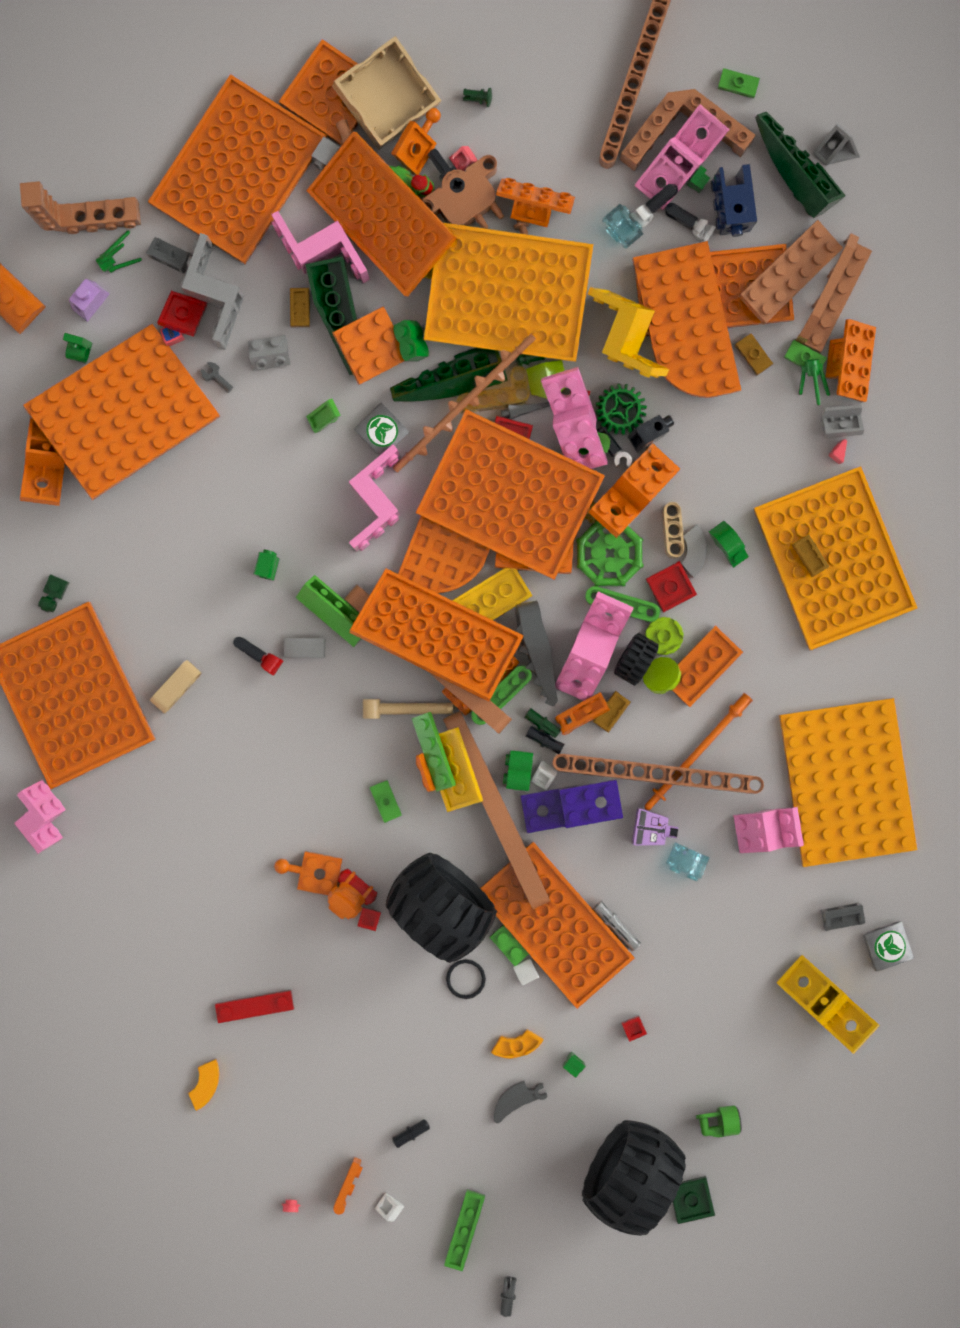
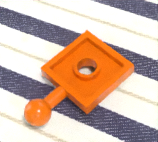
M431 108L426 112L427 120L422 128L416 122L410 120L391 152L413 175L420 174L429 158L428 153L437 144L427 134L432 124L437 123L441 118V113L437 108ZM415 144L416 150H415V152L413 153V152H412V148H413V145Z
M305 851L302 866L289 864L286 859H279L275 862L274 868L279 874H285L288 871L300 874L297 890L329 895L331 890L335 886L337 887L343 858ZM316 869H323L325 877L317 879L314 875Z

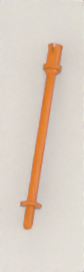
M743 693L734 705L731 704L729 706V713L680 767L689 768L734 718L743 715L742 712L753 701L746 693ZM675 771L671 775L674 781H677L682 776L679 771ZM663 784L659 790L653 788L652 791L655 794L644 805L645 810H651L660 799L665 801L666 798L663 795L673 785Z

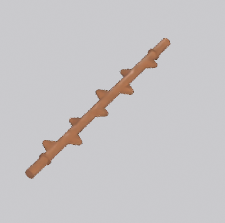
M530 334L518 346H515L512 352L502 350L500 352L502 362L486 377L476 376V387L459 403L450 400L448 402L450 412L434 428L424 426V437L408 453L406 452V455L392 468L398 473L417 454L426 456L428 454L426 445L440 431L452 432L451 421L468 404L478 406L477 396L493 380L505 381L503 371L520 354H523L522 352L536 338Z

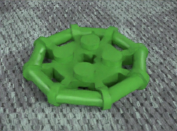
M595 520L594 524L576 540V567L597 587H624L634 574L644 566L642 563V542L644 540L627 526L623 532L632 541L626 543L620 536L616 538L611 533L604 534L602 528L605 527ZM597 531L599 534L597 540L593 544L588 542ZM635 546V560L629 559V547ZM585 547L590 548L591 556L589 560L585 561ZM613 549L615 556L607 558L605 550ZM592 563L600 571L598 576L588 565ZM627 563L632 565V567L622 576L620 570ZM612 572L616 573L617 578H603L604 573Z

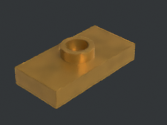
M290 288L291 328L310 327L309 288Z
M752 333L735 344L757 376L773 365V362Z
M809 534L792 544L811 577L816 576L829 567Z
M615 691L607 701L610 711L598 716L593 722L609 733L631 701Z

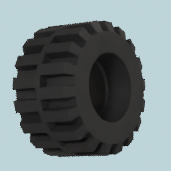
M640 633L635 634L614 669V674L634 686L637 685L654 660L659 644Z

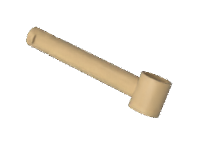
M363 699V719H380V715L425 714L428 712L432 714H453V703H380V699Z

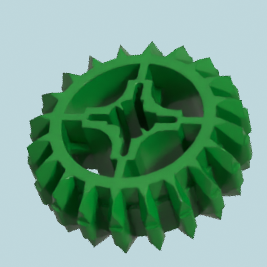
M617 384V390H615L613 385L609 387L610 392L606 389L603 390V394L606 397L599 395L598 399L601 402H596L595 406L601 409L595 410V414H601L597 421L604 420L601 426L605 427L608 425V432L613 428L615 429L614 435H617L618 430H621V435L624 436L625 429L630 434L633 431L632 427L634 429L638 427L637 423L643 424L644 420L640 417H646V413L641 410L647 409V405H641L645 398L638 399L641 392L639 391L634 394L635 387H632L629 391L627 390L628 384H625L624 389H621V385ZM618 395L626 396L630 398L632 402H624L621 400L620 397H618ZM610 398H613L614 408L606 413V403ZM618 405H619L621 408H626V409L624 410V412H623L624 415L622 414L621 411H619V412L616 411V410L618 409ZM636 407V416L629 422L628 411ZM618 417L624 424L614 423L609 418Z

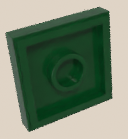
M706 1176L682 1181L677 1195L672 1202L677 1224L715 1216Z

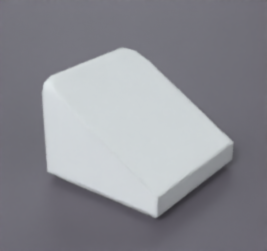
M541 761L530 781L547 791L558 771L544 761Z
M530 958L513 967L522 986L539 978Z
M385 1193L374 1209L384 1219L393 1222L404 1208V1205Z

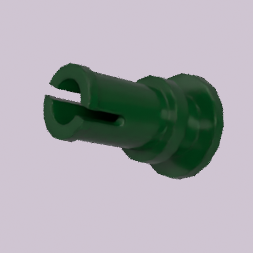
M464 88L463 95L465 96L463 101L479 102L480 105L486 103V106L490 107L492 88H488V91H485V89L471 90Z
M520 354L515 360L518 368L521 369L522 364L526 366L531 362L545 360V357Z

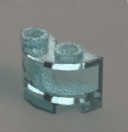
M619 204L602 219V222L608 226L606 230L616 242L620 241L623 248L627 249L644 233L641 231L643 228L636 220L633 222L629 218L631 213L628 208Z
M675 842L666 863L670 865V870L678 874L683 871L688 874V878L698 881L699 878H702L710 857Z

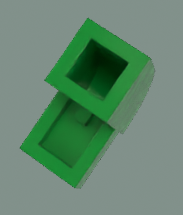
M722 521L708 531L715 545L723 551L733 568L749 557L741 538L725 521Z

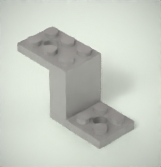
M200 233L199 238H196L194 241L193 249L195 250L193 256L188 258V270L186 275L183 274L180 285L187 296L220 308L218 313L219 322L217 326H214L211 336L219 348L226 350L244 295L239 287L204 275L214 245L208 235Z

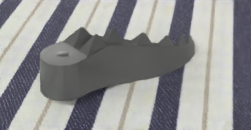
M538 601L515 605L518 627L516 632L524 635L521 641L522 646L518 651L527 654L530 662L525 668L535 673L536 678L533 683L542 688L543 691L540 695L547 697L545 703L555 706L558 698L554 680L552 650L542 622Z

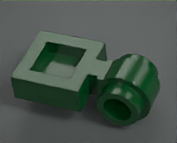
M50 574L43 589V592L49 595L41 597L38 607H41V610L47 613H53L57 607L55 598L62 600L70 582Z

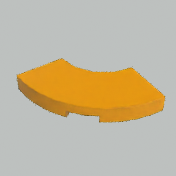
M528 1029L522 1035L514 1038H507L501 1035L491 1053L509 1059L521 1057L536 1050L544 1039Z
M217 1059L198 1067V1084L188 1093L196 1111L210 1101L217 1089L220 1077Z

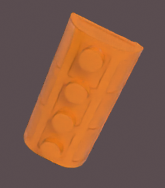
M0 263V316L21 334L46 306Z

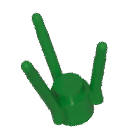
M129 230L96 259L103 272L109 270L112 273L117 269L142 261V258H137L114 266L116 261L113 255L124 247V243L121 242L130 234Z
M820 359L804 361L805 365L801 366L799 395L803 393L807 373L809 377L813 376L816 403L820 405L817 378L819 373L826 395H830L823 371V364L820 363Z

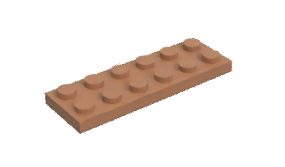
M817 220L738 297L764 325L834 258L843 247Z

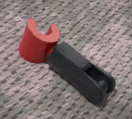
M236 637L233 641L236 648L261 663L260 666L273 676L284 662L271 653L267 654L242 637Z

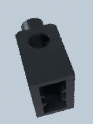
M658 415L635 428L629 434L628 439L638 453L663 438L669 432V428L674 425V421L670 415L664 418Z

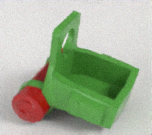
M390 166L417 196L425 198L435 191V184L425 174L412 177L406 168Z

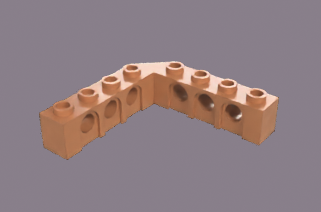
M696 89L668 92L622 151L620 161L635 171L642 163V159L648 150H652L658 137L665 133L666 127L671 120L674 121L680 112L689 118L700 104L730 129L722 141L731 147L732 151L739 157H742L749 148L756 135Z
M40 181L20 183L22 208L46 231L54 230L67 232L68 234H77L83 230L97 232L98 229L104 228L106 230H116L117 227L131 229L135 228L136 225H141L139 202L136 197L58 204L57 201L53 200L52 195H49L48 191L44 190ZM117 212H124L121 218H115ZM104 213L103 219L96 220L98 214ZM80 215H85V219L82 222L77 221Z

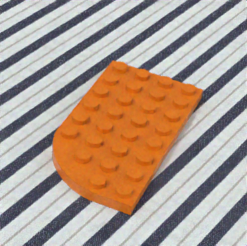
M708 241L633 257L632 261L642 305L655 311L648 327L655 362L669 369L667 376H664L665 379L678 390L700 398H714L740 392L741 385Z
M421 516L398 574L438 594L451 592L466 585L477 576L485 564L490 549Z

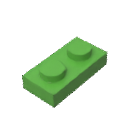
M504 925L490 936V939L514 966L529 955Z

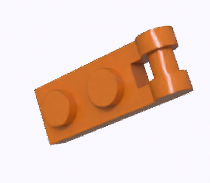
M599 692L557 715L555 720L557 724H560L562 734L567 735L576 728L610 711V708L603 694ZM571 718L572 722L568 724L566 720Z
M354 1157L335 1201L333 1210L338 1215L344 1213L346 1207L345 1199L347 1195L351 1196L355 1187L352 1184L355 1177L359 1178L363 1169L360 1166L361 1159Z

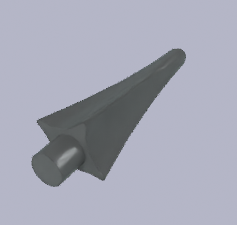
M546 402L508 405L507 409L501 410V417H509L512 420L532 411L550 407V404Z

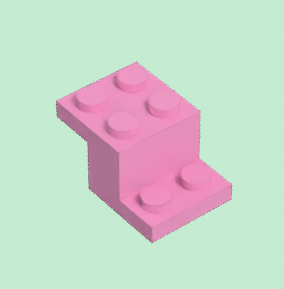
M41 780L17 794L29 811L14 823L38 854L63 838L52 822L66 810L61 801L51 792L49 786Z
M797 807L767 809L755 813L733 815L740 853L770 852L786 847L804 846Z

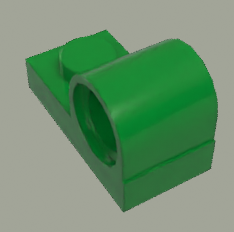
M64 333L63 340L68 343L65 357L85 364L89 358L93 343L83 337Z

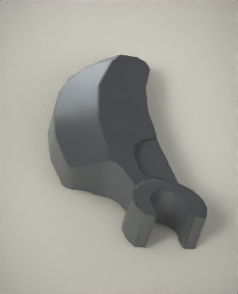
M521 1081L508 1088L501 1095L495 1106L494 1122L500 1123L507 1115L525 1104L538 1099H546L548 1097L546 1092L543 1094L538 1093L540 1089L544 1088L543 1084L539 1083L535 1088L529 1089L525 1081Z

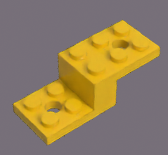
M803 955L776 982L853 1054L880 1026ZM804 977L808 978V985L806 987H800V979ZM850 1021H855L857 1024L856 1029L853 1031H848L846 1027Z

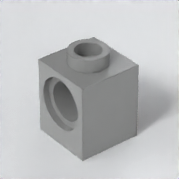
M323 137L311 155L313 164L318 169L323 170L340 146Z

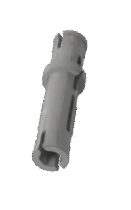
M603 901L594 906L593 910L625 942L631 951L636 950L640 946L641 942L617 918V914L615 912L612 913Z

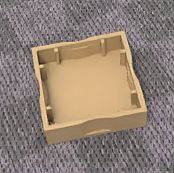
M396 36L375 50L368 59L355 65L337 78L332 85L378 150L403 133L410 120L414 122L419 121L426 115L427 111L431 108H436L441 102V99L426 78L416 69L412 58Z

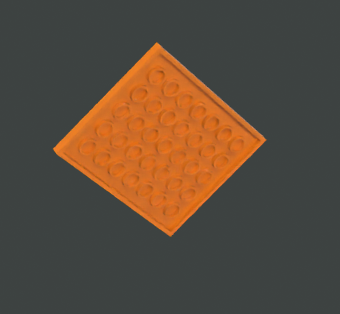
M230 74L148 200V203L200 236V233L208 235L213 245L241 263L246 264L272 224L271 222L274 221L271 214L281 210L312 162L311 155L323 137L327 138V135Z
M153 324L23 405L92 501L220 417L169 345H165L163 337Z
M466 409L416 514L555 580L605 475Z
M86 602L0 644V684L50 790L156 740L91 602Z

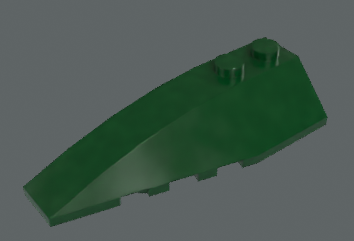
M767 111L755 116L761 137L773 163L789 189L793 192L794 198L801 202L808 215L814 219L824 214L846 196L826 170L818 162L814 164L808 158L810 154L806 150H800L796 146L797 141L792 136L783 133L784 128Z
M344 257L305 264L314 304L349 375H353L332 333L357 320Z
M474 348L454 356V360L448 363L443 361L438 364V368L432 371L426 369L421 372L419 377L415 379L410 377L390 387L392 399L394 402H416L468 394L476 387V376L486 377L502 362L499 351ZM504 370L503 373H504L505 381H503V382H506V381H508V379H507L506 372H505V370ZM493 380L487 387L499 385L503 382Z

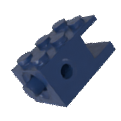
M750 164L741 166L735 176L736 185L726 186L723 167H719L713 180H711V191L715 193L713 208L714 211H717L718 216L716 218V229L720 231V235L732 234V237H739L743 233L750 232L757 223Z

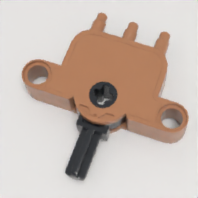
M432 149L428 153L429 159L441 174L439 179L442 182V188L436 189L423 198L422 201L431 208V211L436 216L441 214L446 223L469 226L477 221L479 226L484 229H488L489 226L482 216L490 210L499 219L504 217L502 210L496 203V192L488 181L497 171V160L494 156H483L467 167L465 172L463 170H456L454 166L450 168L437 149ZM486 163H491L493 165V168L485 169L484 165ZM454 186H461V190L454 189Z

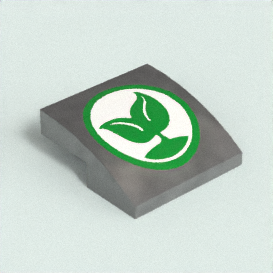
M382 403L354 428L360 437L379 456L392 445L398 444L409 433Z
M895 922L884 928H877L863 934L875 971L884 970L914 958L902 922Z

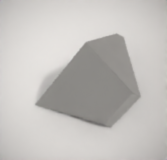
M838 124L833 127L813 152L825 165L860 157L852 136Z

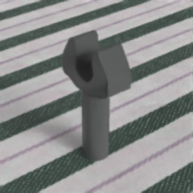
M207 362L213 369V372L207 374L201 369L202 377L207 382L215 380L228 393L231 392L233 386L219 375L220 367L216 363Z

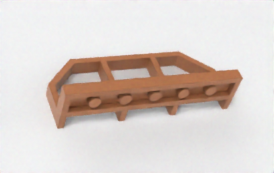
M852 233L844 241V244H846L836 265L828 273L827 278L829 280L822 294L811 307L813 311L801 333L795 339V341L819 354L822 352L872 250L858 244L859 237Z

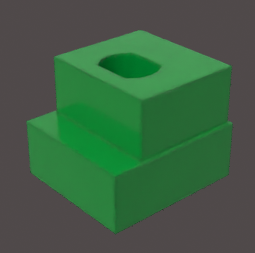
M700 166L687 186L700 194L710 180V177L705 174L707 169Z
M573 1052L567 1056L566 1061L562 1064L563 1068L575 1078L586 1067L585 1062Z

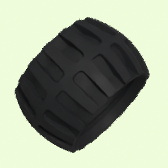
M432 852L414 860L398 875L390 888L385 904L390 916L413 941L418 943L427 952L436 956V958L445 960L448 963L465 957L479 946L492 927L497 913L493 902L490 901L486 893L473 880L450 861Z
M624 1120L615 1126L614 1130L608 1134L598 1149L584 1180L582 1201L597 1219L612 1229L630 1235H647L666 1215L674 1201L683 1180L686 1157L678 1145L661 1130L642 1122Z

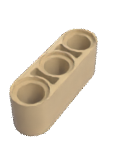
M669 502L662 509L664 545L666 555L671 559H676L684 552L682 514L678 503ZM668 507L676 509L675 516L667 514ZM669 526H675L678 529L677 535L669 533ZM671 545L679 547L678 554L675 555L670 552Z
M186 660L152 696L150 701L165 714L202 673Z

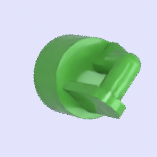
M735 1105L718 1107L715 1113L696 1115V1119H699L703 1136L719 1138L739 1135L741 1133V1117ZM717 1117L718 1126L709 1127L708 1118Z

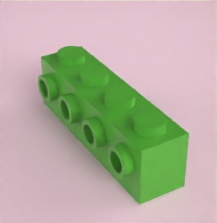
M316 575L309 579L303 585L296 598L350 645L355 647L362 639L351 634L350 629L359 612Z

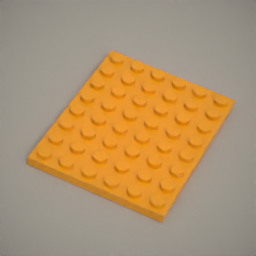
M444 223L457 239L433 266L424 340L512 352L515 346H518L527 336L532 334L536 340L522 352L523 354L576 362L594 244Z
M861 466L753 508L809 651L918 609ZM808 534L829 565L827 569L814 577H811L792 547V544Z
M894 698L779 715L793 807L798 808L804 846L799 847L802 867L917 850Z

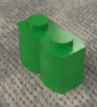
M403 320L394 325V335L400 343V353L405 361L418 362L429 357V349L423 339V331L418 321Z
M263 549V552H259L253 575L274 581L280 560L277 557V553Z
M510 750V754H506L505 765L508 766V773H504L503 784L506 785V789L529 791L533 753Z

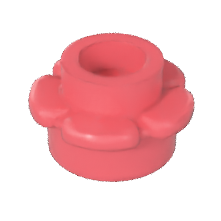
M286 1199V1202L282 1203L283 1212H298L301 1205L297 1204V1200Z

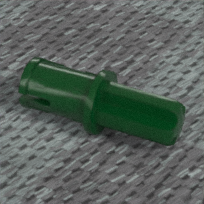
M532 708L524 717L535 724L538 730L542 729L553 738H556L561 731L559 727L547 720L548 717L544 718Z

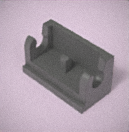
M156 237L146 252L151 259L183 274L187 269L188 258L193 256L191 253Z
M860 903L821 910L825 931L865 923L863 905Z

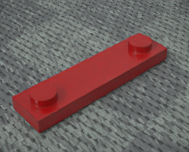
M291 990L215 1004L218 1023L295 1009Z

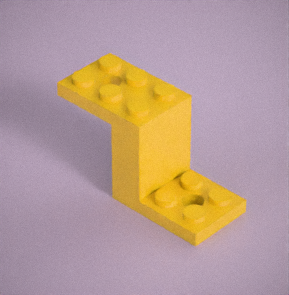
M590 287L588 295L594 297L593 301L600 304H608L610 309L618 311L602 353L608 355L607 359L617 363L618 361L623 362V366L628 369L634 370L635 368L640 370L639 374L650 378L652 376L658 378L659 376H667L668 368L638 355L655 311L610 290Z

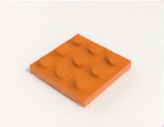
M384 306L332 332L358 385L405 361L400 353V343L394 335V326Z

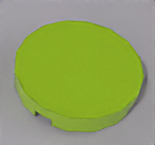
M661 617L649 624L645 637L659 644L657 654L668 655L680 648L684 633L681 625L676 620Z
M659 657L652 661L643 676V682L651 692L665 694L667 691H672L680 682L681 671L673 659Z

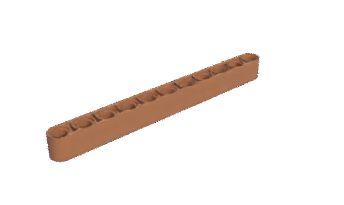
M652 0L600 152L599 163L603 168H612L616 163L671 0ZM659 12L661 16L655 17L653 13ZM653 30L655 34L649 35L646 31ZM645 47L649 52L643 53L640 49ZM640 65L643 70L637 71L634 66ZM634 83L637 85V88L632 89L628 84ZM629 101L631 105L626 107L622 102ZM620 118L623 119L625 123L620 125L615 120ZM615 136L619 141L614 143L609 138ZM610 154L613 159L608 161L603 156Z
M356 584L344 599L360 612L370 595ZM430 673L498 734L512 720L492 701L478 697Z
M461 711L444 718L443 721L447 730L459 727L483 798L482 804L532 909L550 902V898Z
M558 754L553 759L554 768L559 772L746 794H758L764 788L763 780L760 777L569 754ZM559 758L567 760V765L564 768L557 767L556 762ZM578 760L586 762L584 770L576 769L575 764ZM598 762L604 763L606 767L601 773L596 772L594 769L595 764ZM617 764H621L625 768L624 773L621 775H617L613 771ZM635 767L643 768L644 774L641 777L634 776L633 769ZM655 769L662 770L663 777L661 779L653 778L652 771ZM674 771L681 772V781L676 782L672 779L671 775ZM698 773L701 775L702 780L699 784L691 781L692 774ZM712 776L720 777L721 784L719 786L711 784L710 779ZM732 778L740 780L739 788L731 787L730 780ZM751 780L759 782L760 787L757 791L749 787Z

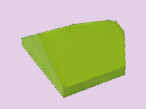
M562 360L544 362L525 369L531 395L548 399L541 379L565 371Z

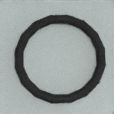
M459 960L451 965L447 972V987L458 998H474L485 987V972L473 960ZM460 964H472L481 973V986L473 994H459L451 986V973Z

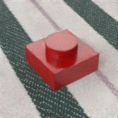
M363 907L357 926L376 932L381 912Z
M639 1015L622 1022L629 1042L647 1035Z

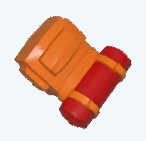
M347 868L341 871L338 876L339 887L335 886L328 895V903L330 904L328 908L340 919L346 917L349 920L350 918H355L362 910L361 905L372 904L376 900L377 892L373 889L374 887L369 886L354 871L352 872Z

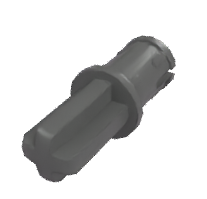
M511 1276L504 1277L500 1314L503 1317H510L512 1315L513 1300L516 1299L514 1293L517 1279L512 1277L510 1281Z

